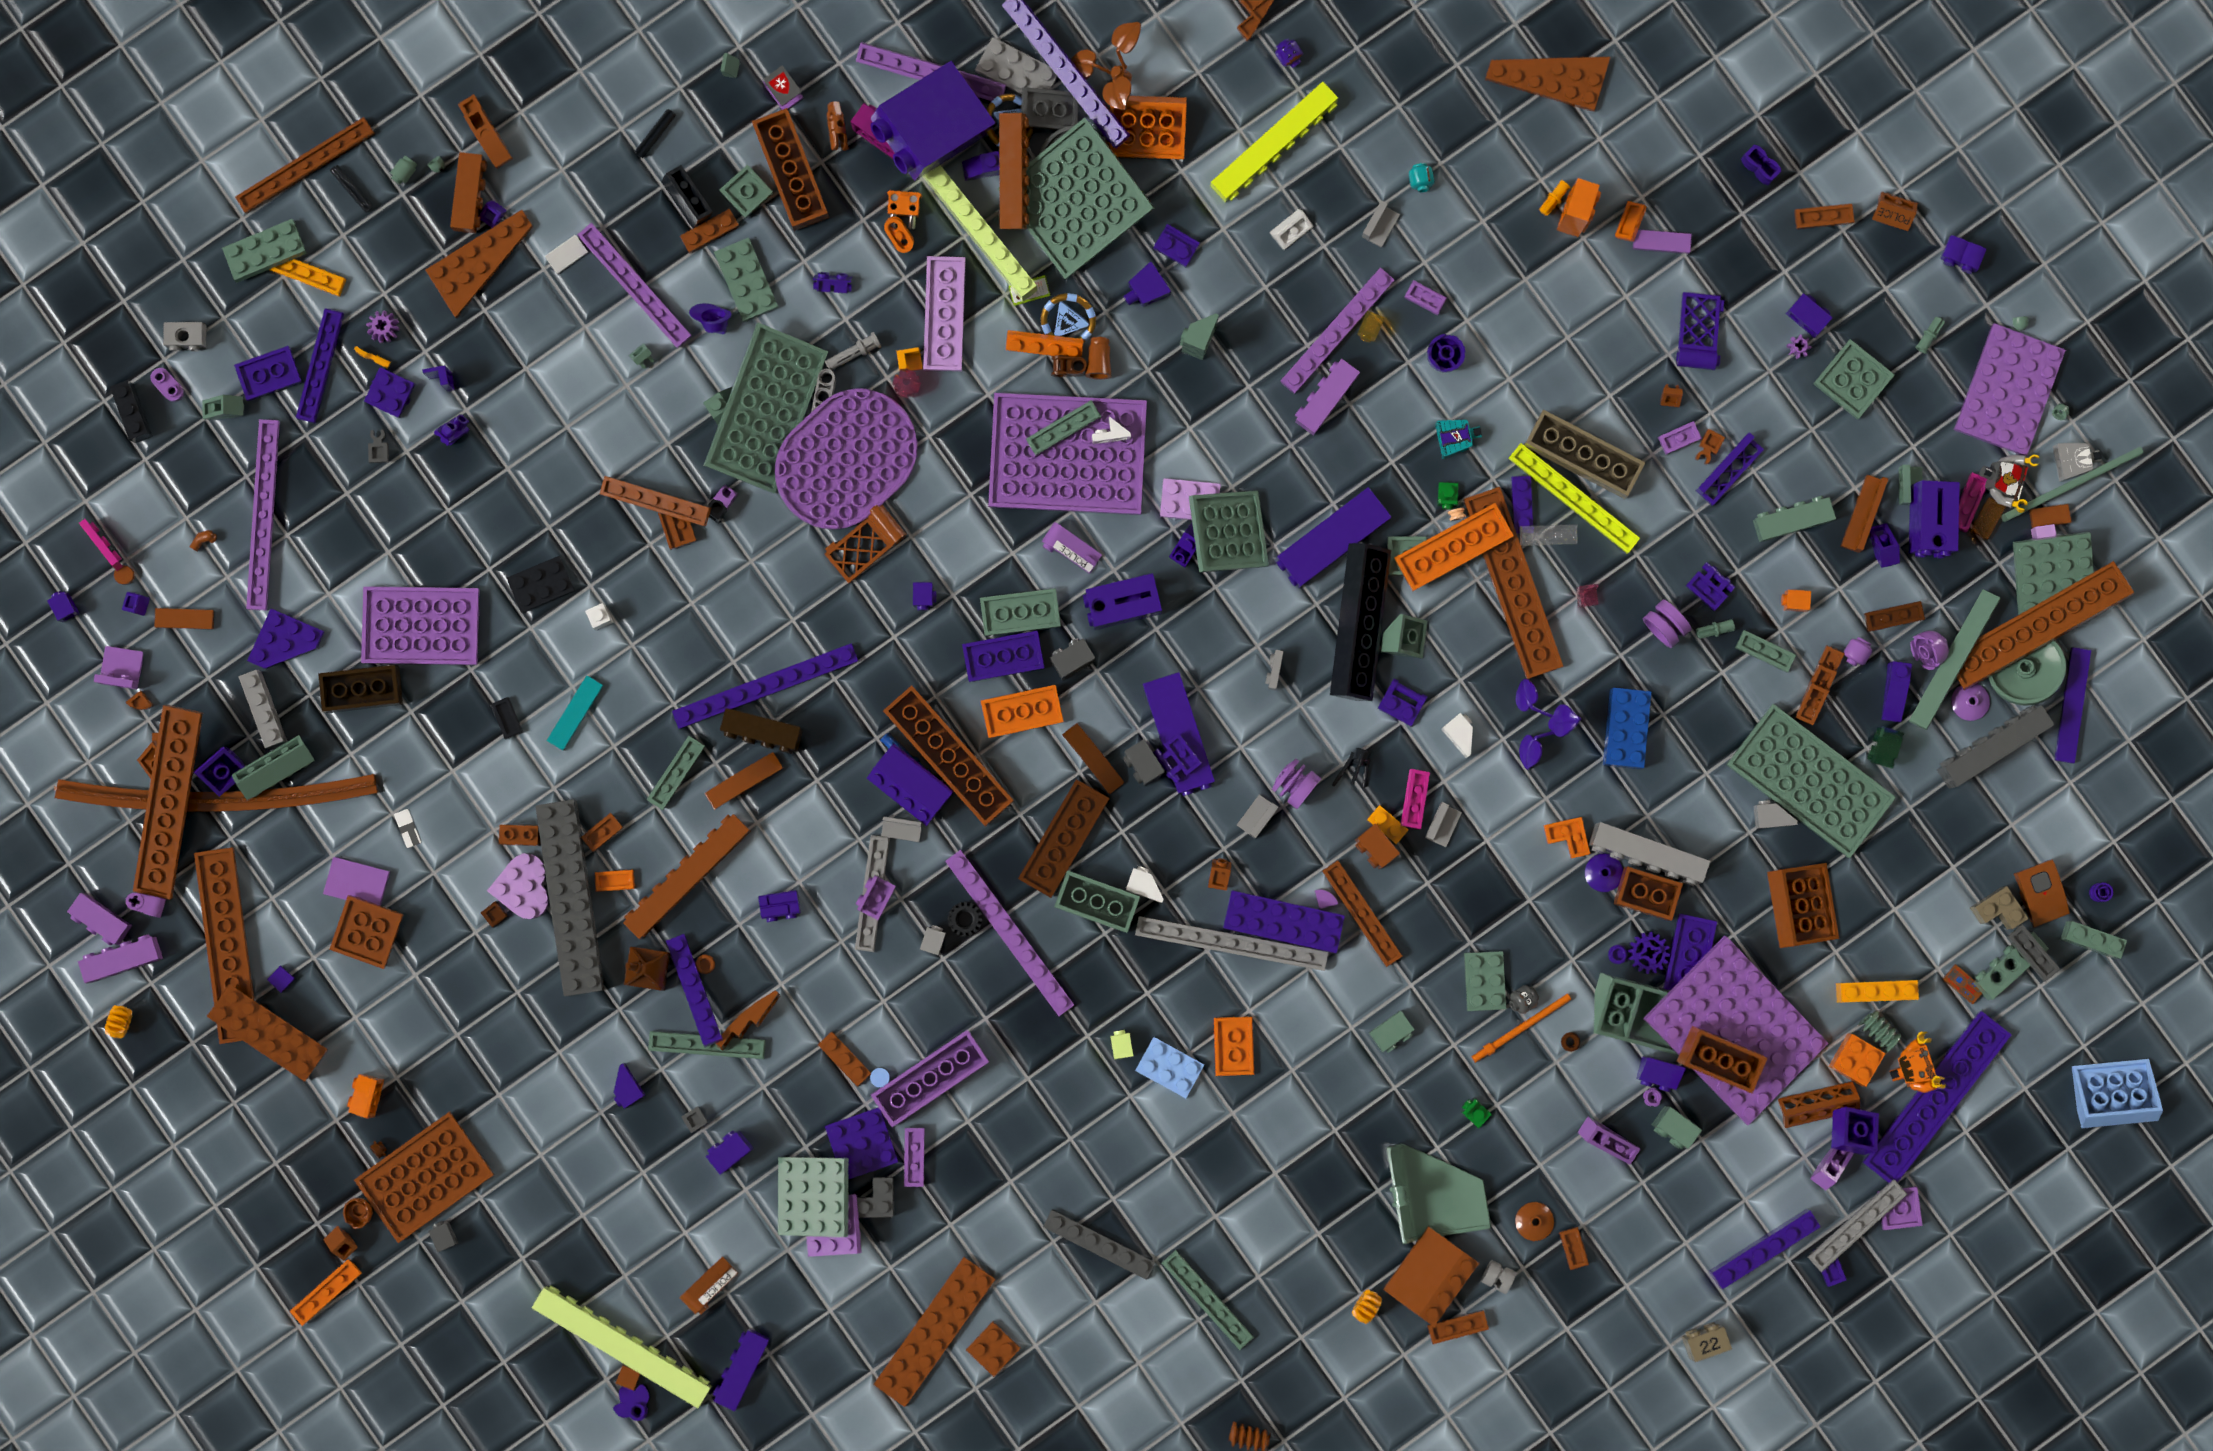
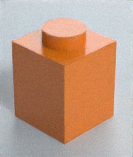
M1785 591V594H1782L1781 605L1784 606V611L1808 612L1811 605V591Z

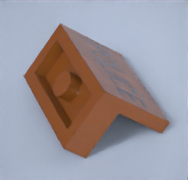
M1881 191L1878 206L1872 220L1909 231L1917 213L1918 203Z

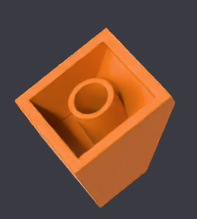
M358 1074V1077L354 1078L352 1084L354 1089L353 1096L349 1097L347 1104L349 1113L364 1118L375 1117L385 1079Z

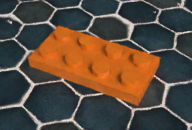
M1056 685L981 700L988 738L1064 723Z

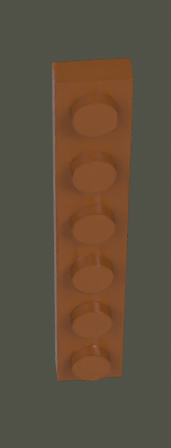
M604 476L599 493L702 526L707 525L711 511L710 507L608 476Z
M1337 860L1322 870L1384 965L1387 967L1401 958V953L1340 862Z

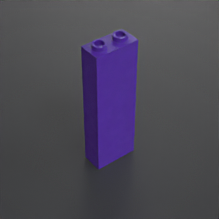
M1368 487L1279 554L1276 558L1278 560L1276 564L1282 571L1286 570L1289 574L1288 579L1294 587L1297 585L1301 588L1346 554L1349 543H1360L1388 522L1391 516Z
M1174 673L1143 683L1142 686L1164 753L1167 752V749L1163 744L1179 733L1202 763L1188 775H1185L1182 770L1177 773L1181 778L1175 784L1177 793H1182L1183 796L1194 793L1193 789L1199 787L1201 790L1211 788V784L1215 780L1180 673ZM1172 756L1167 758L1173 768L1178 765Z

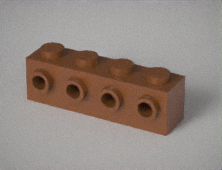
M459 152L450 224L453 231L476 233L477 228H480L481 218L478 214L479 209H482L483 198L480 197L481 191H484L485 188L483 172L487 171V161H485L482 154Z

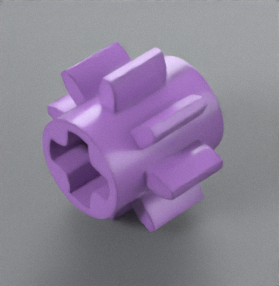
M1802 334L1797 339L1791 337L1790 341L1792 344L1786 345L1791 351L1789 355H1796V359L1801 354L1806 357L1808 354L1805 350L1811 349V346H1808L1807 343L1809 338L1803 339ZM1797 343H1799L1800 347H1803L1800 351L1795 346Z

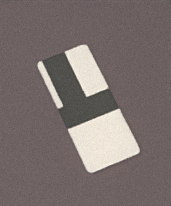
M405 809L395 813L394 816L406 847L410 848L421 843L409 810Z

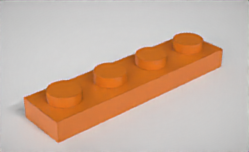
M1008 330L1006 350L1050 356L1082 357L1084 339Z
M350 1259L346 1260L289 1312L302 1326L305 1325L359 1277L362 1272Z

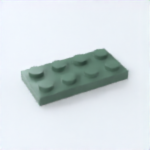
M293 219L222 248L236 283L307 254Z
M749 237L714 252L743 322L779 308Z
M1056 588L980 598L985 636L1061 627Z

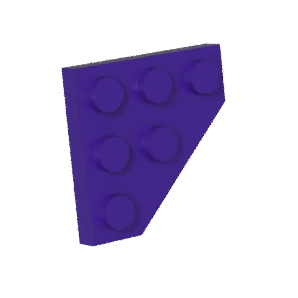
M270 609L247 661L265 669L281 662H286L299 655L316 650L324 631Z

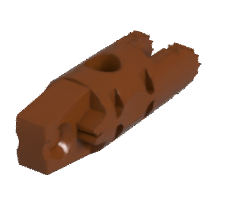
M831 102L828 104L827 112L831 150H837L839 144L841 150H847L848 143L844 115L841 112L840 103Z

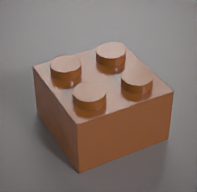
M1376 824L1372 825L1355 839L1357 842L1355 844L1356 848L1362 854L1365 852L1368 855L1369 859L1367 861L1374 869L1377 867L1378 869L1383 868L1400 854Z

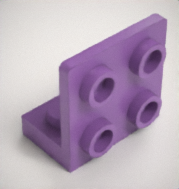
M106 646L101 674H95L94 682L138 690L144 652Z

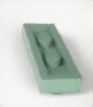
M1743 630L1735 646L1736 649L1786 673L1796 657L1795 654Z

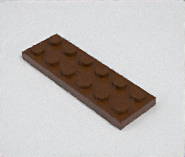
M1076 779L1018 879L1052 898L1109 798Z

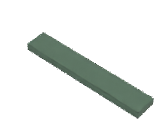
M650 1031L648 1051L764 1059L766 1040L733 1037L723 1051L716 1044L704 1047L700 1035Z
M1176 1250L1162 1262L1164 1267L1239 1350L1254 1338Z

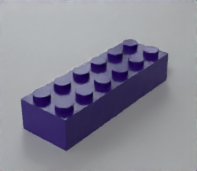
M1231 890L1223 928L1337 953L1345 915Z

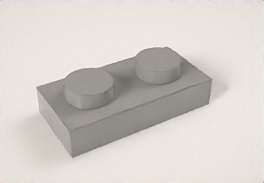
M1275 650V654L1270 655L1269 665H1272L1271 673L1267 672L1265 684H1269L1268 689L1276 690L1283 651Z

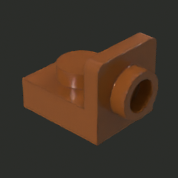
M1222 858L1212 859L1208 882L1209 888L1227 891L1231 862Z

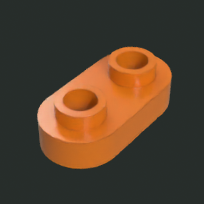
M892 216L888 218L884 225L886 234L899 252H909L914 244V239L899 217ZM896 223L898 227L893 228L891 224ZM906 239L908 243L903 244L901 240Z

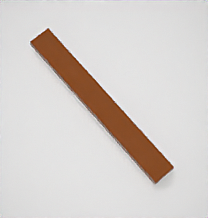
M365 117L238 194L235 198L244 213L247 214L375 135Z

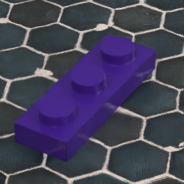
M1531 476L1511 477L1515 531L1517 534H1533Z

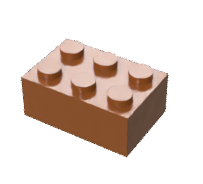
M1624 867L1613 904L1663 920L1672 921L1683 883L1634 868Z

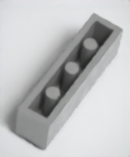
M254 670L238 676L264 747L271 750L288 742L262 672Z

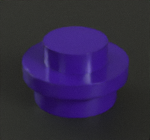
M1614 945L1608 951V958L1614 964H1622L1627 959V950L1621 945Z

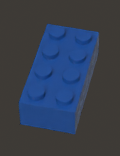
M1622 688L1610 689L1603 757L1604 766L1632 769L1644 768L1651 702L1650 691Z

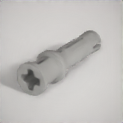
M872 332L865 339L857 340L854 346L825 360L828 369L832 371L861 354L867 355V352L882 346L875 333Z

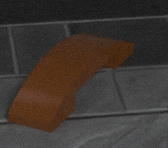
M1078 723L1062 734L1109 795L1124 784V781Z

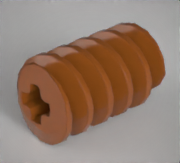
M1234 1421L1231 1426L1228 1442L1229 1440L1231 1441L1232 1447L1238 1442L1239 1449H1242L1244 1444H1246L1247 1451L1252 1446H1254V1451H1258L1259 1448L1262 1451H1267L1271 1432L1267 1436V1430L1263 1429L1260 1434L1258 1427L1252 1432L1250 1425L1244 1430L1243 1423L1237 1428V1424Z

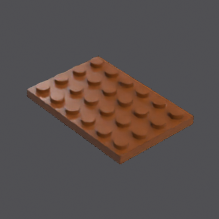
M448 1112L358 1176L354 1181L397 1243H400L495 1174L453 1114Z

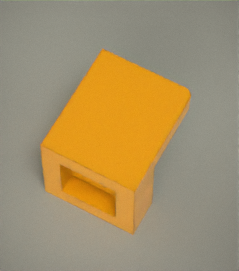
M919 347L896 351L900 373L923 368Z

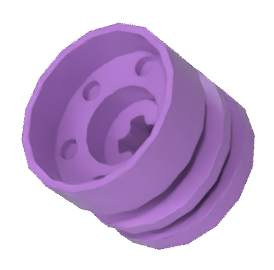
M1295 758L1294 761L1286 765L1281 771L1271 790L1276 792L1280 786L1284 789L1279 796L1282 797L1289 792L1291 795L1287 802L1298 809L1322 778L1313 771L1304 776L1302 773L1305 765L1303 764L1299 770H1296L1295 767L1299 760Z

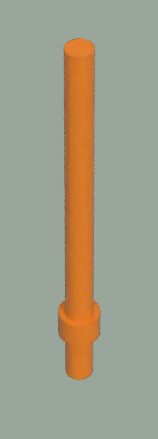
M1567 993L1493 1043L1489 1042L1484 1045L1483 1049L1471 1056V1058L1476 1063L1485 1056L1492 1055L1496 1052V1049L1571 1001V997Z

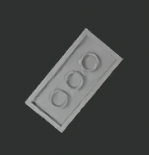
M994 37L989 42L975 69V72L990 80L1007 84V89L1021 96L1022 88L1024 87L1051 90L1058 77L1050 66Z

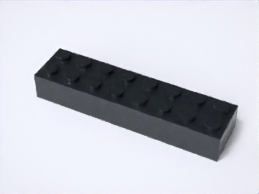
M1349 543L1330 688L1331 696L1354 701L1373 702L1391 550L1366 543Z

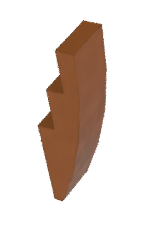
M1826 645L1795 718L1814 725L1845 654L1843 651Z
M774 752L704 794L715 810L763 782L766 778L781 771L783 767Z
M773 991L739 1015L722 1033L723 1040L715 1043L716 1046L724 1051L734 1035L742 1039L752 1024L759 1028L781 997L779 992Z

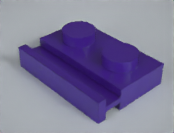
M1167 224L1153 249L1186 268L1200 242Z

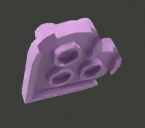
M523 853L516 856L506 866L487 892L522 918L534 919L540 917L549 905L548 892L542 885L546 879L544 863L533 854Z

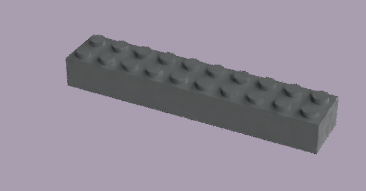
M572 799L535 805L563 995L567 997L605 991L577 801Z

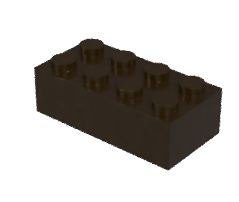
M397 665L318 673L321 707L324 713L403 705L400 669Z
M725 708L720 731L724 733L723 736L737 740V737H741L742 741L755 745L756 742H760L762 747L774 749V746L780 747L779 750L788 754H792L793 751L798 752L803 733L801 727Z

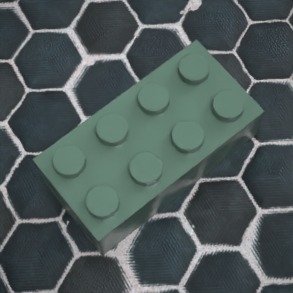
M1067 870L1054 907L1127 933L1140 896Z

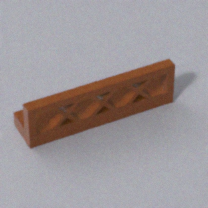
M1868 474L1865 476L1841 547L1857 553L1863 551L1888 478L1882 477L1878 479Z
M1852 1081L1779 1098L1778 1104L1783 1114L1784 1127L1789 1128L1832 1118L1833 1110L1849 1107L1860 1110V1097ZM1851 1089V1095L1845 1096L1841 1094L1843 1090ZM1826 1094L1833 1096L1830 1100L1823 1099L1822 1097ZM1808 1098L1815 1100L1812 1104H1806L1803 1101ZM1793 1103L1796 1106L1786 1110L1784 1104Z

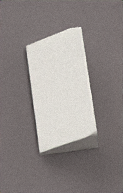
M1298 209L1274 228L1270 234L1282 249L1285 250L1310 230L1313 225L1305 213Z
M574 235L548 253L545 258L555 272L559 274L587 254L588 251L578 237Z

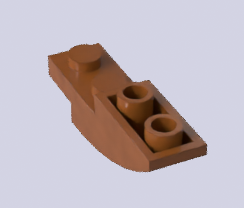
M473 94L458 105L464 114L465 120L496 169L513 159L499 133L493 127L477 97Z

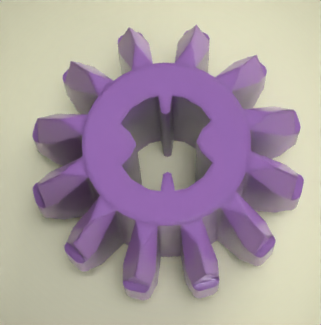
M383 310L381 315L376 311V318L369 316L372 323H366V326L370 328L367 333L372 335L374 341L378 339L380 343H383L384 339H386L387 342H391L390 336L396 338L397 335L394 331L400 330L399 327L395 326L399 321L394 319L392 313L388 315L387 311ZM382 323L385 324V326H384L385 329H384V330H381V329H380V328L382 327V326H381Z

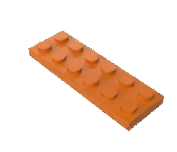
M1496 503L1396 556L1394 559L1411 590L1415 591L1509 540L1514 535Z

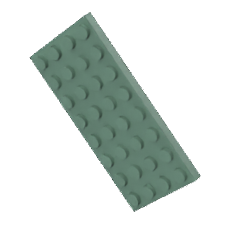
M757 323L703 466L775 494L777 490L775 462L779 448L787 435L803 421L828 351Z
M1774 704L1769 707L1726 764L1847 858H1851L1896 798Z

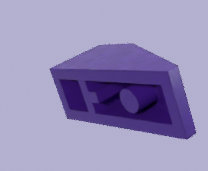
M1895 661L1888 663L1882 720L1902 721L1912 664Z

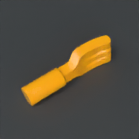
M357 346L354 348L360 356L372 359L375 363L387 369L389 368L390 361L378 355L375 356L367 353Z

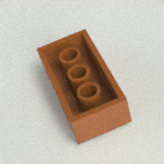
M1692 1026L1677 1062L1753 1094L1768 1058Z

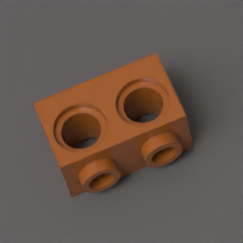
M499 825V844L541 846L539 827Z

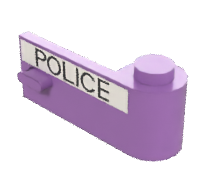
M1055 522L1041 541L1044 543L1042 547L1051 553L1053 550L1059 552L1089 574L1102 556L1098 551Z

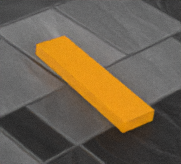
M296 259L269 269L340 297L347 280Z

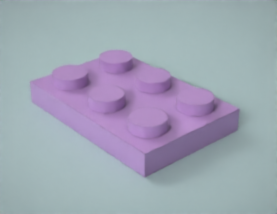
M1164 478L1160 517L1192 520L1189 496L1220 493V484Z

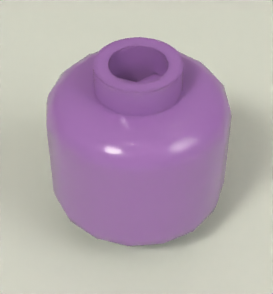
M1859 637L1851 639L1844 650V655L1847 657L1846 662L1855 667L1857 664L1865 665L1872 654L1871 644Z

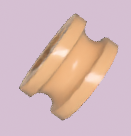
M1462 507L1448 511V514L1451 515L1450 521L1467 517L1463 513L1465 508Z

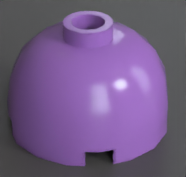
M1923 631L1913 637L1914 640L1910 643L1911 652L1916 661L1920 659L1923 663L1921 665L1923 668L1933 670L1947 659L1949 653L1946 638L1938 632Z

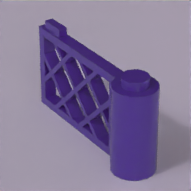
M1682 293L1676 366L1715 370L1716 367H1719L1720 355H1717L1719 315L1724 310V300H1721V296ZM1686 298L1694 299L1698 305L1691 310L1686 305ZM1707 300L1716 301L1715 308L1711 312L1704 305ZM1699 307L1707 313L1701 320L1693 313ZM1689 315L1697 322L1691 328L1685 323V318ZM1707 317L1714 321V326L1710 330L1702 323ZM1698 325L1706 332L1700 338L1692 331ZM1688 333L1696 340L1692 344H1683V337ZM1708 335L1713 340L1712 347L1705 346L1700 340Z

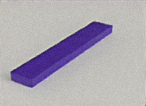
M324 309L296 419L316 423L344 317L342 312Z
M2074 647L2070 650L2054 761L2075 763L2091 650Z

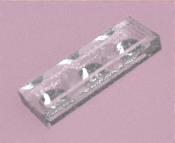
M1576 524L1520 526V545L1577 544Z

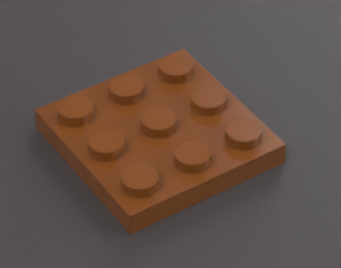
M348 895L329 950L385 969L404 914Z

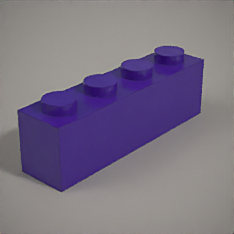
M748 1329L747 1333L743 1331L738 1341L741 1345L738 1350L734 1349L730 1360L733 1362L730 1368H725L721 1376L724 1379L721 1386L717 1385L713 1396H715L714 1402L735 1412L770 1338L751 1329Z

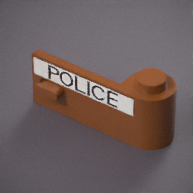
M722 1256L680 1296V1299L695 1315L697 1313L701 1315L709 1307L707 1303L738 1272Z

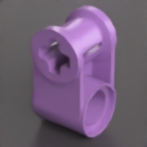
M131 893L127 896L126 905L128 908L161 918L166 899L142 893ZM137 898V900L140 901V904L135 905V903L132 902V899Z

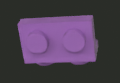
M874 875L873 878L869 877L865 885L867 891L864 895L861 894L856 905H858L857 910L879 920L896 886Z

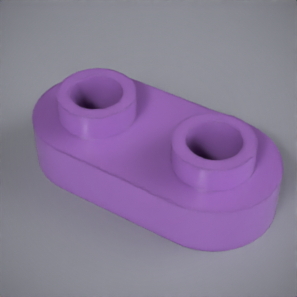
M157 368L151 373V382L166 399L172 402L182 399L184 395L183 387L167 370ZM159 374L163 375L161 380H157ZM172 388H175L174 394H170Z

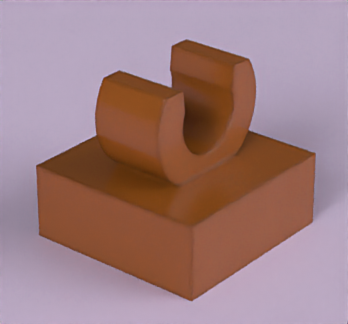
M1666 384L1661 395L1660 406L1680 407L1683 389H1679L1678 385L1675 388H1668L1669 386Z

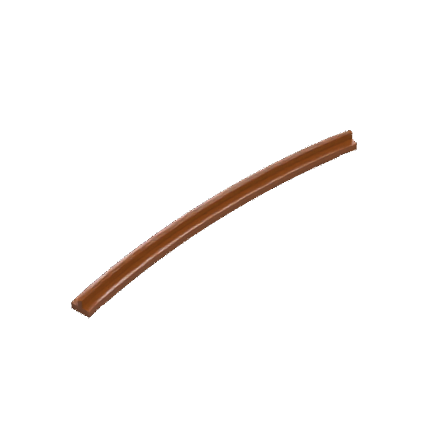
M375 774L327 783L267 789L249 800H246L241 791L224 792L220 797L215 792H190L187 812L248 811L305 806L377 794L378 789ZM58 779L57 787L54 786V790H56L55 798L131 809L146 810L149 790L107 787Z

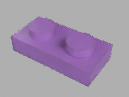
M1694 421L1658 437L1665 455L1702 439Z

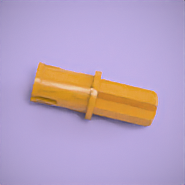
M1561 180L1553 192H1549V197L1539 208L1542 214L1548 216L1557 203H1561V198L1570 189V186L1565 181Z

